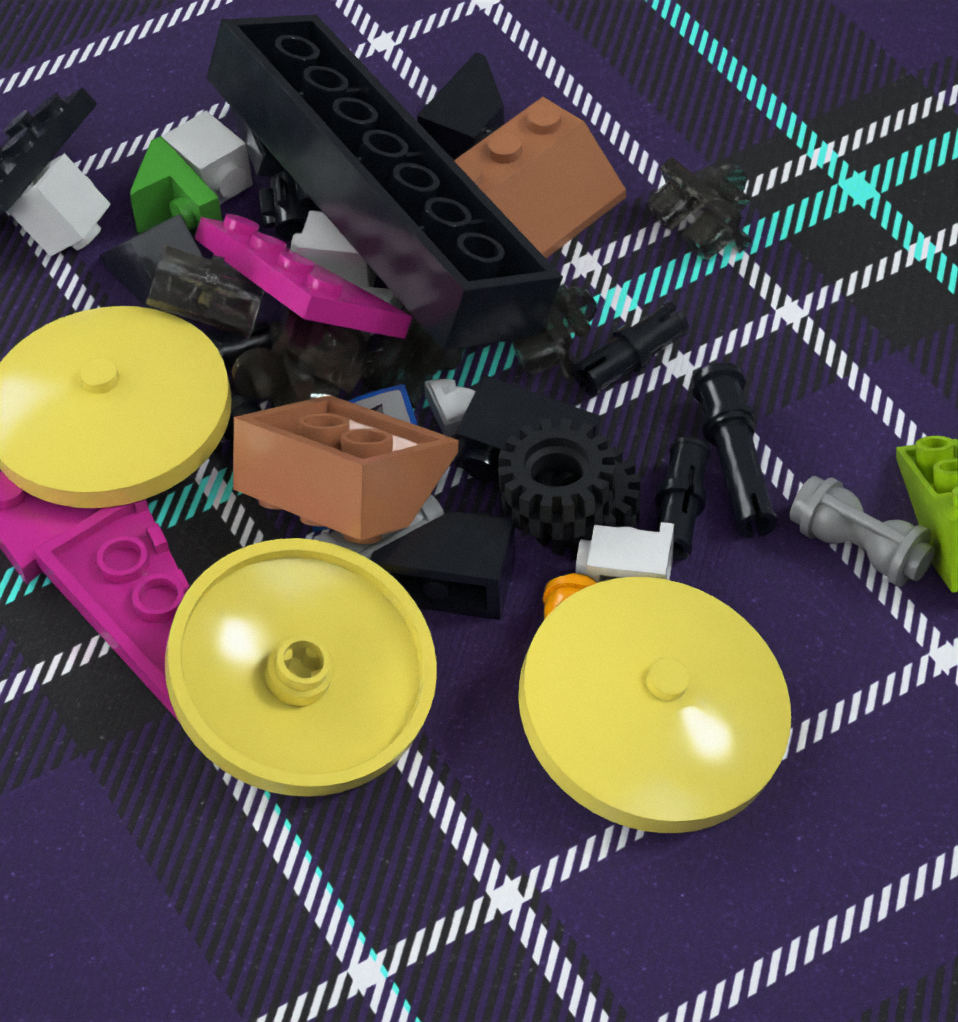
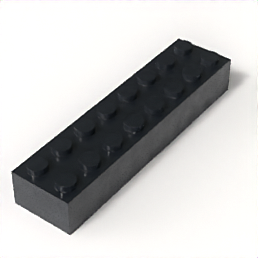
M317 14L221 19L206 77L207 80L443 351L541 336L563 276Z

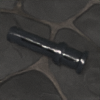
M729 362L715 363L699 370L692 377L690 383L693 397L702 404L705 416L701 422L704 438L717 447L737 520L738 533L743 537L753 538L754 532L751 520L755 519L759 537L765 536L776 528L778 520L771 505L752 438L757 426V419L754 409L745 403L743 390L746 381L743 370Z

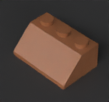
M545 97L537 100L454 160L545 258H548L626 198L624 185L586 123Z
M327 395L234 417L233 490L258 499L259 505L264 508L283 509L300 516V521L304 524L325 526L343 533V538L348 542L357 544L375 543L382 539V534L410 526L457 455L459 440Z

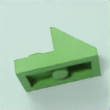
M162 136L151 140L130 192L137 232L140 234L178 214L181 215L188 230L194 236L196 235L201 217L222 221L219 197Z

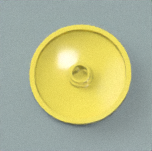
M136 306L95 308L77 312L46 324L20 341L0 362V470L10 481L30 495L47 502L75 508H108L126 505L150 498L172 488L195 472L217 448L228 426L231 414V390L226 367L218 349L193 324L170 313L151 308Z
M290 538L263 541L236 550L215 562L194 581L178 606L171 625L165 652V676L169 698L181 726L194 745L210 761L234 778L253 787L283 795L309 797L336 794L357 788L386 772L405 754L419 734L430 711L435 694L437 662L433 640L424 616L409 593L392 575L365 556L350 549L318 540Z
M624 577L602 581L583 588L561 602L546 617L531 642L521 668L518 695L520 716L525 734L538 761L556 784L576 802L591 812L625 827L656 833H684L698 831L722 823L743 811L758 797L779 767L787 748L791 728L790 698L782 670L767 643L731 607L717 598L683 583L653 577Z

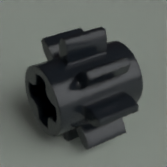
M287 170L279 172L272 177L271 189L264 188L259 190L263 227H275L277 236L284 240L292 241L295 233H302L309 211H321Z

